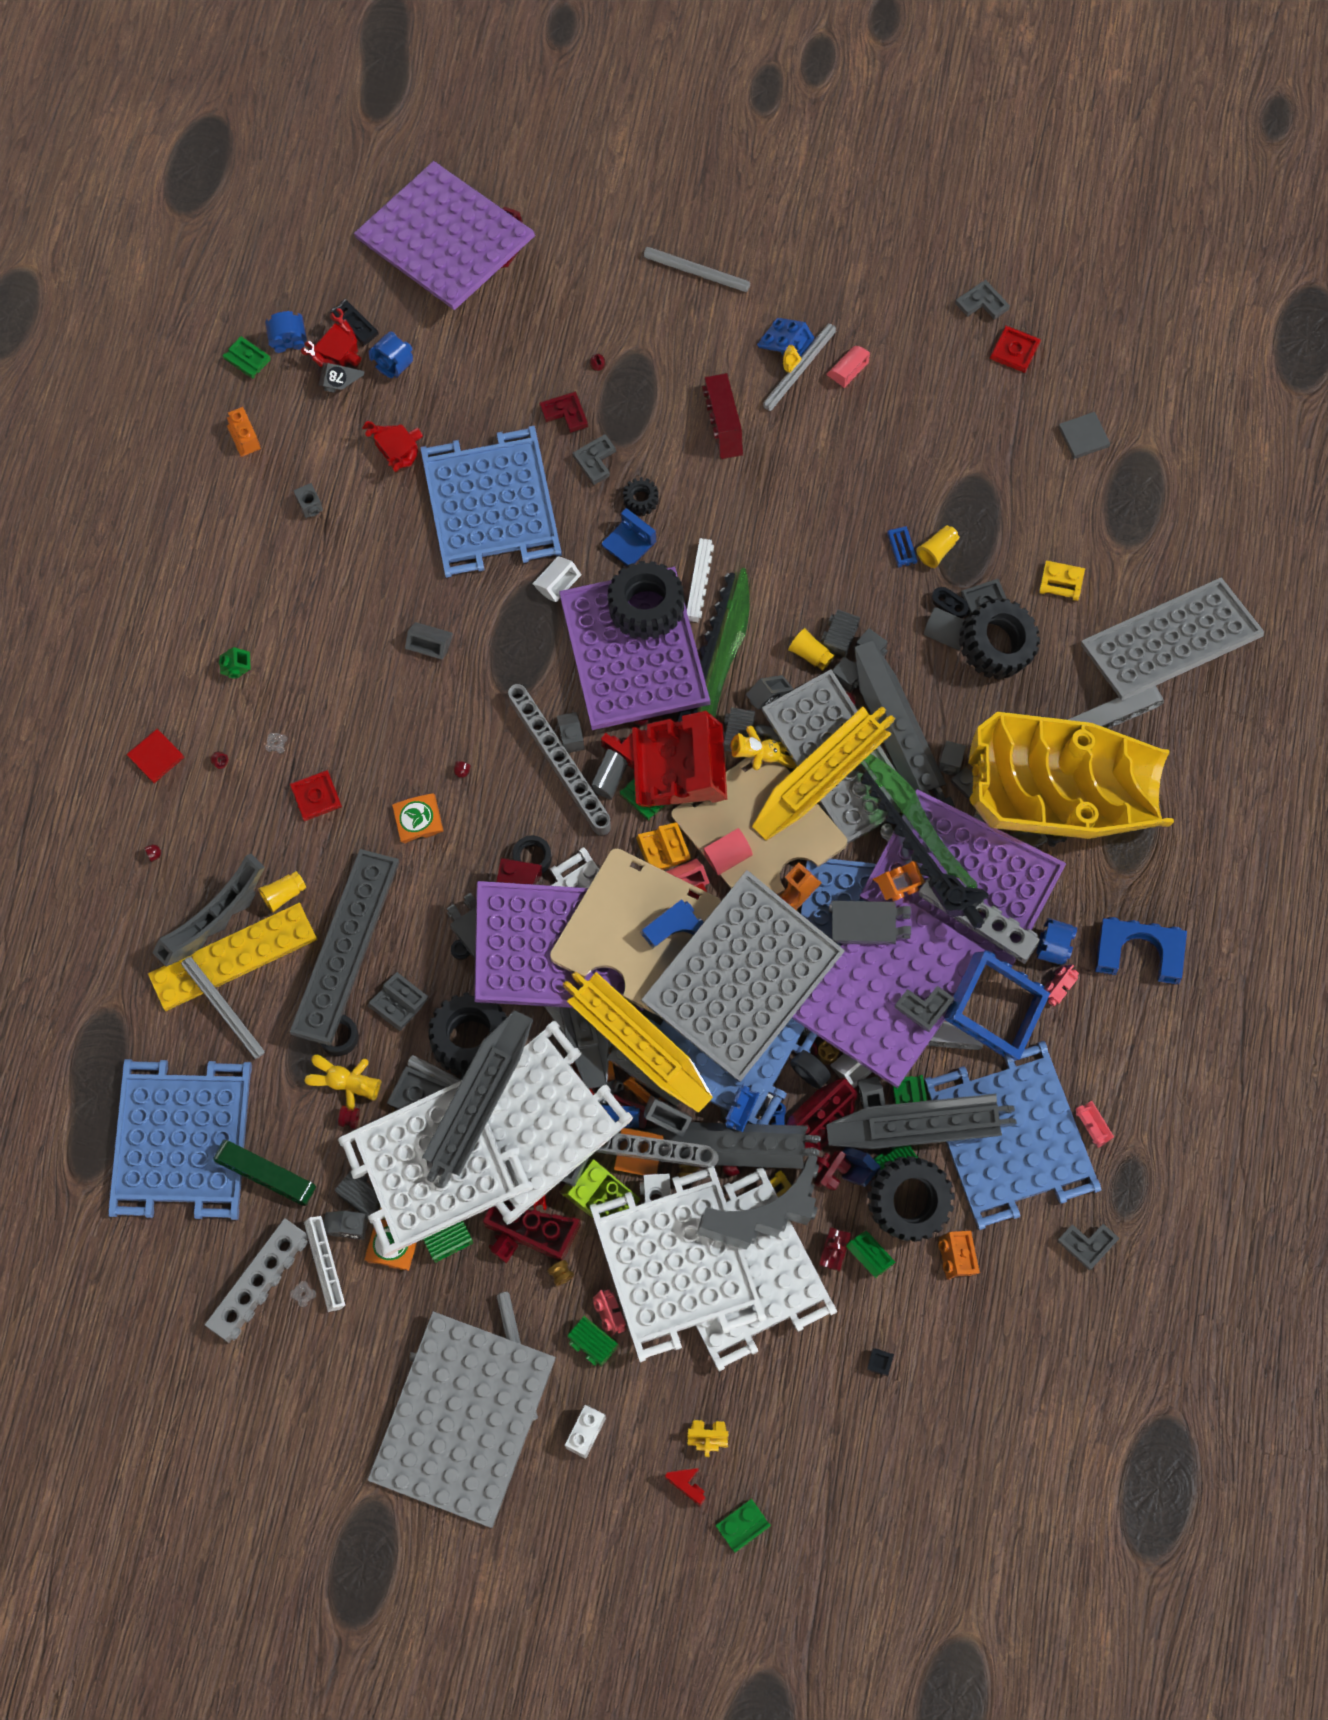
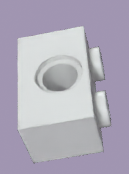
M670 1174L644 1175V1182H640V1194L645 1195V1203L651 1202L650 1197L653 1194H659L662 1198L671 1195Z
M585 1405L565 1444L566 1449L586 1459L606 1420L605 1414Z

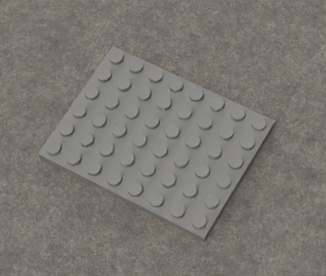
M746 870L640 1001L733 1078L741 1082L845 950Z
M432 1312L368 1481L493 1528L556 1357Z

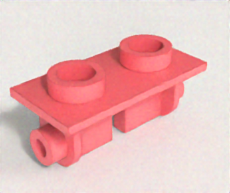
M1073 964L1060 966L1056 970V976L1053 980L1044 986V989L1050 993L1048 1003L1052 1006L1059 1004L1067 994L1062 987L1064 986L1067 990H1070L1077 981L1079 973L1072 969L1074 967Z
M1093 1101L1075 1109L1076 1115L1080 1117L1092 1137L1093 1144H1096L1098 1148L1114 1138Z
M610 1289L603 1292L602 1290L593 1297L594 1308L599 1312L603 1330L611 1338L616 1332L622 1333L626 1331V1323L621 1311L616 1313L612 1311L619 1308L614 1293H611Z

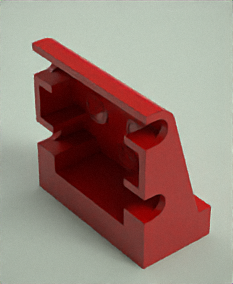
M702 711L684 715L681 722L667 719L647 724V730H639L636 727L632 728L636 804L642 807L708 800L712 803L728 800L723 724L710 713Z

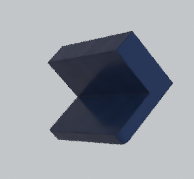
M845 1147L842 1151L846 1154L845 1158L851 1163L850 1169L846 1174L842 1175V1178L865 1187L881 1167L868 1153L850 1147Z

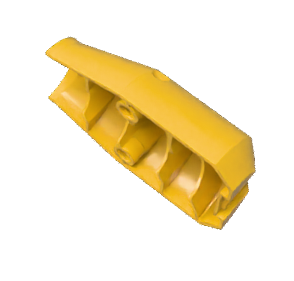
M996 712L976 729L968 761L973 767V793L969 800L990 828L1091 839L1157 826L1169 827L1174 823L1172 818L1162 819L1159 808V787L1162 770L1169 755V750L1160 749L1094 723Z

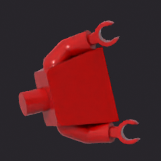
M337 308L336 311L339 313V318L335 317L333 313L330 314V317L333 321H338L339 324L335 323L315 347L312 342H306L305 346L309 348V351L303 347L301 353L303 355H310V358L321 368L323 363L344 367L350 363L357 367L362 360L357 355V338L348 322L342 319L343 311Z
M371 421L365 422L362 429H367L365 435L367 437H370L372 434L374 435L375 446L395 472L400 468L412 466L418 453L416 441L423 438L418 427L408 432L401 424L397 426H378Z

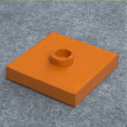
M623 1128L620 1133L664 1139L662 1134L630 1128ZM627 1140L621 1142L620 1150L627 1148ZM644 1143L641 1146V1153H645L648 1150V1143ZM617 1155L614 1170L639 1175L657 1174L659 1161Z

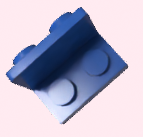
M777 318L757 345L761 349L781 352L783 357L787 347L793 345L801 357L815 338L805 322Z
M626 508L621 513L622 523L602 542V547L628 566L632 563L635 564L656 543V531Z

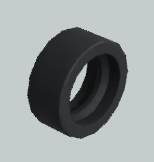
M535 835L521 838L514 845L512 852L513 860L521 861L520 854L524 848L538 846L544 852V859L539 865H542V874L545 873L552 861L551 849L547 841Z
M343 1014L339 1023L349 1028L350 1039L347 1043L338 1047L320 1043L324 1051L330 1055H347L358 1043L359 1034L355 1023L351 1018Z
M802 1050L790 1061L794 1071L814 1088L821 1089L831 1077L825 1065L808 1051Z

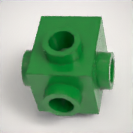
M233 647L221 654L219 658L220 674L236 679L250 671V652Z

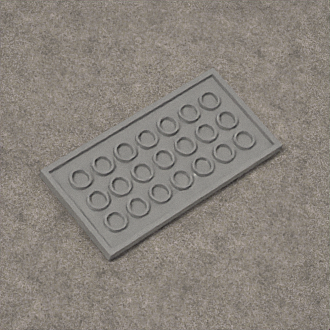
M1219 578L1081 641V646L1123 701L1263 637L1264 630L1225 581Z
M831 669L762 707V712L797 767L858 711ZM879 745L861 763L897 812L901 814L907 809L912 795ZM851 771L819 801L828 817L846 836L847 844L884 824L888 813L878 809L877 803L880 799L869 796L871 786L861 784L860 777L863 774Z

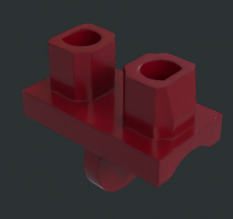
M840 1151L839 1153L834 1152L832 1156L828 1153H825L822 1158L817 1156L816 1164L819 1165L817 1172L819 1176L814 1184L818 1187L824 1186L831 1191L836 1190L840 1180L833 1176L834 1172L837 1170L841 1174H846L851 1167V1164L844 1158L846 1154Z
M830 1227L819 1266L840 1272L847 1250L846 1245L849 1243L851 1233Z

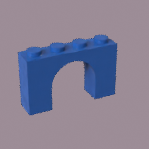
M681 899L642 929L640 933L653 949L674 933L686 932L694 935L704 921L701 918L697 919L692 913L694 912L692 906L687 901L684 903Z
M1115 917L1103 918L1100 926L1095 972L1116 975L1119 969L1121 947L1132 939H1143L1152 943L1159 952L1158 982L1179 985L1183 975L1187 931L1179 927L1165 928L1155 923L1145 925L1135 920L1125 922L1119 921Z

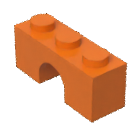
M798 862L785 876L789 881L788 887L778 896L797 910L822 882Z

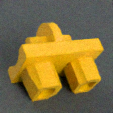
M693 1420L691 1429H688V1445L696 1446V1450H705V1457H709L710 1451H719V1447H728V1431H726L725 1422H713V1430H704L703 1421Z

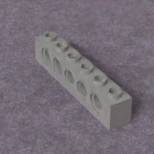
M928 877L919 891V896L946 913L932 889L929 888L928 881H930L931 877ZM985 901L976 907L977 911H981L986 915L985 919H983L985 923L981 928L974 929L966 916L953 917L1024 964L1039 944L1040 939L1037 938L1038 935L1034 931L1021 928L1017 920L1011 917L1009 919L1001 915V910L995 906L990 908L984 904ZM994 923H1001L1004 929L1002 931H995L992 925ZM1017 934L1021 937V941L1014 943L1010 940V936Z
M284 1218L206 1322L205 1326L228 1343L231 1340H236L242 1331L240 1328L245 1322L248 1323L253 1318L254 1310L258 1304H263L267 1299L269 1289L279 1283L281 1273L285 1268H290L295 1260L293 1257L298 1251L301 1252L308 1243L307 1234ZM284 1242H290L288 1250H280V1246ZM270 1260H277V1265L274 1268H267ZM263 1277V1284L258 1287L254 1286L255 1279ZM244 1295H250L251 1298L247 1304L243 1305L240 1303ZM237 1313V1318L234 1322H227L229 1314Z

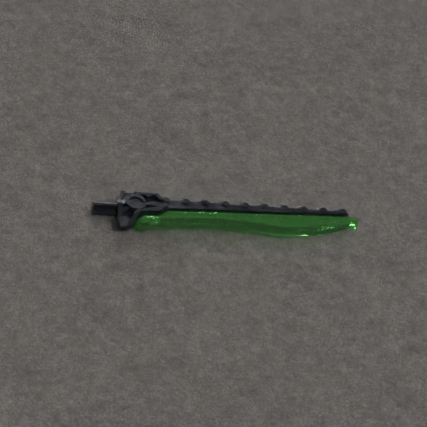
M742 568L732 600H729L735 581V573H727L724 576L727 587L719 591L723 601L717 602L714 606L718 616H713L709 620L713 630L708 631L704 635L708 645H703L700 648L703 660H700L706 683L726 609H730L707 689L710 705L703 706L701 712L707 711L713 717H716L721 692L732 661L746 636L750 595L745 568ZM699 707L679 711L676 722H681L684 715L697 713Z
M870 754L864 759V762L877 779L874 781L863 764L860 763L853 771L863 774L860 777L861 784L871 786L869 796L880 799L877 803L878 809L888 812L886 822L897 825L894 828L895 835L905 838L903 848L914 851L911 855L912 861L922 864L920 868L921 875L931 877L930 881H928L929 888L932 889L948 916H966L974 929L981 928L985 921L976 907L984 899L989 898L988 893L978 888L977 882L967 873L939 838L928 820L915 790L898 772ZM882 786L887 791L892 800L895 802V804L898 806V808L901 810V812L904 814V816L915 829V831L918 833V835L921 837V839L924 841V843L935 856V858L938 860V862L941 864V866L947 874L942 873L937 864L934 862V860L922 846L920 841L917 839V837L905 823L903 818L900 816V814L891 804L889 799L880 789ZM957 878H959L966 887H964Z

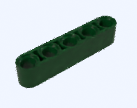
M222 1140L213 1157V1160L221 1166L302 1206H307L316 1189V1185L228 1140Z

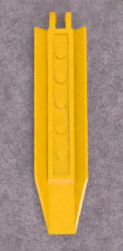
M864 707L859 709L773 789L752 827L767 841L802 818L891 735L890 732L884 729H887L895 718L890 715L879 724L877 720L885 714L886 709L884 707H880L872 715H869Z
M574 972L572 978L582 986L579 990L568 981L562 984L573 995L567 1002L658 1087L698 1113L713 1098L691 1059L597 972L588 981L579 973Z

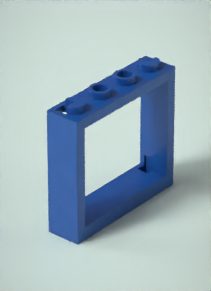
M987 950L974 952L955 992V999L948 1007L943 1019L1001 1056L1005 1057L1004 1053L1012 1056V1059L1020 1060L1050 993L1044 989L1042 984L1029 980L1025 973L1012 969V965L1008 962L995 958L996 955ZM985 964L1034 995L1012 1045L962 1014Z

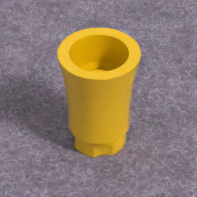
M944 526L933 537L917 548L916 551L920 560L928 567L937 568L944 556L959 540L958 532L953 527Z
M806 628L800 631L788 651L802 657L822 671L827 668L834 658L829 649L816 640Z
M295 871L291 875L288 874L271 884L258 888L269 910L274 913L283 904L305 890L306 885L302 877Z

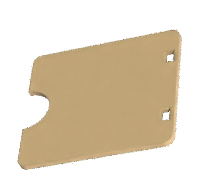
M754 757L746 758L726 772L728 800L715 803L709 800L703 801L695 808L691 804L693 802L681 803L673 809L672 818L704 857L705 847L739 828L745 836L753 855L720 874V877L732 889L745 871L748 870L774 893L779 895L785 891L780 875L787 863L803 859L820 867L846 848L847 838L821 807L816 804L802 818L766 841L752 826L773 789L790 772L784 765L778 762L767 763L763 760L759 770L751 768L744 772L742 768L750 762L753 765Z
M613 849L553 947L550 959L554 964L572 973H579L584 979L595 969H614L622 976L625 983L623 997L627 1001L656 1014L640 1000L693 935L686 932L674 933L652 949L641 935V930L681 899L684 903L687 901L694 909L692 913L697 919L701 918L704 922L721 900L621 849ZM634 862L643 868L641 871L630 867L631 863ZM689 890L700 895L699 899L696 900L688 896Z

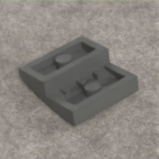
M396 972L383 985V989L369 1002L368 1007L398 1031H401L425 1004L428 996Z

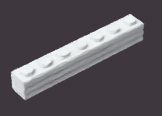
M700 538L687 607L688 618L691 622H698L699 618L702 617V611L700 610L704 606V600L702 599L706 595V589L704 588L708 584L707 574L710 573L708 565L712 561L710 554L714 550L712 540Z
M322 1217L308 1218L304 1224L328 1312L341 1310L345 1306Z

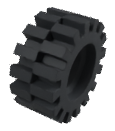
M639 477L640 481L634 478L633 483L629 481L627 483L628 486L625 485L623 499L627 509H630L632 513L635 511L637 516H639V512H642V516H644L646 511L650 514L652 509H656V505L659 502L658 488L653 481L650 483L648 478L643 481V477ZM637 492H646L649 497L647 500L640 502L636 501L633 496Z

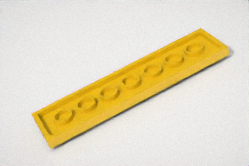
M298 903L203 947L188 957H192L213 986L217 988L317 941V938L301 904ZM184 959L148 973L165 1011L204 994L181 965Z

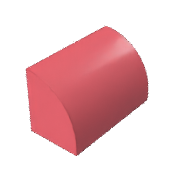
M853 346L827 373V376L845 388L869 363L870 352L860 346Z
M739 828L704 848L705 858L717 875L722 874L753 855L745 836Z
M697 858L666 871L694 886L701 883L705 886L710 883L704 866Z

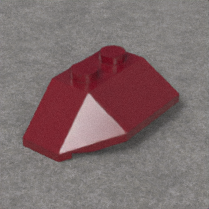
M845 1077L818 1089L789 1117L787 1125L808 1126L805 1135H816L821 1138L820 1143L805 1142V1148H816L821 1151L828 1144L826 1124L853 1114L855 1099H857L858 1093Z

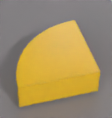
M793 345L787 347L783 357V366L785 372L791 373L802 360Z

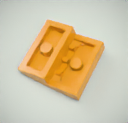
M677 822L659 826L657 830L641 833L636 837L645 862L661 870L680 865L691 859Z

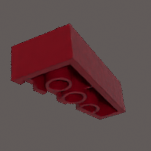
M728 374L705 377V385H702L703 396L707 397L705 399L707 411H710L709 420L710 424L713 425V436L717 441L720 459L743 456L742 428Z
M501 858L496 882L536 885L542 875V865Z
M506 1205L510 1211L515 1209V1206ZM496 1206L489 1208L483 1220L486 1228L499 1234L504 1233L512 1240L559 1262L565 1259L581 1226V1221L578 1218H568L557 1214L552 1215L536 1210H526L516 1220L507 1225L503 1220V1215Z

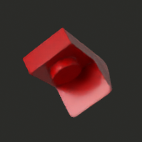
M605 733L601 738V746L606 750L610 749L621 755L627 761L628 766L634 769L632 733L622 744L616 736H610Z
M699 1468L667 1472L665 1475L667 1481L697 1505L701 1506L706 1500V1497L703 1495L705 1491L695 1483L693 1486L690 1485V1482L699 1472Z

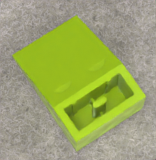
M588 1159L575 1187L565 1184L560 1191L562 1195L592 1218L593 1214L590 1208L592 1204L596 1203V1205L623 1197L628 1192L632 1193L635 1206L640 1201L636 1194L594 1159ZM626 1204L599 1213L600 1218L629 1209V1206Z

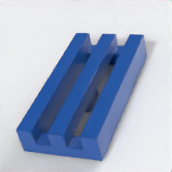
M907 526L888 530L887 535L898 568L902 567V565L908 566L910 563L917 564V557ZM901 532L904 534L911 558L907 556L900 535ZM893 534H896L898 544L904 560H901L900 554Z

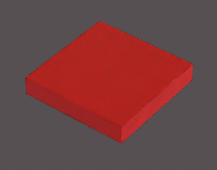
M1005 326L990 359L1026 373L1040 345L1041 339Z
M158 729L127 754L128 758L153 783L157 782L185 758Z
M328 770L290 784L304 821L342 807Z

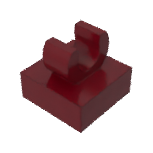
M502 1233L495 1236L497 1241L494 1246L489 1245L488 1247L495 1256L507 1263L519 1245L508 1235Z

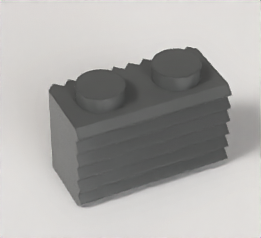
M838 609L836 614H832L829 619L828 626L830 628L828 632L824 631L821 639L823 646L829 649V652L832 654L846 657L858 629L860 617Z
M731 707L730 713H726L724 725L728 726L726 732L723 731L724 751L732 752L731 741L736 734L740 733L744 737H749L746 728L754 725L755 711Z
M350 1171L335 1189V1192L357 1211L366 1214L368 1218L369 1215L377 1212L381 1205L374 1187L367 1183L368 1178L362 1176L353 1179Z

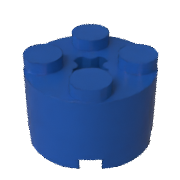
M284 311L271 315L272 319L269 321L268 319L265 320L268 343L270 347L274 348L276 353H282L288 348L302 349L305 347L304 343L307 337L301 314L298 313V316H296L291 311Z
M389 331L369 350V357L371 361H376L377 365L375 367L383 375L389 378L394 376L397 378L413 362L411 353L413 349L408 342H403L395 333Z
M1047 918L1044 923L1047 929L1040 934L1036 958L1065 965L1067 958L1070 959L1073 947L1070 946L1071 939H1074L1076 936L1077 927Z

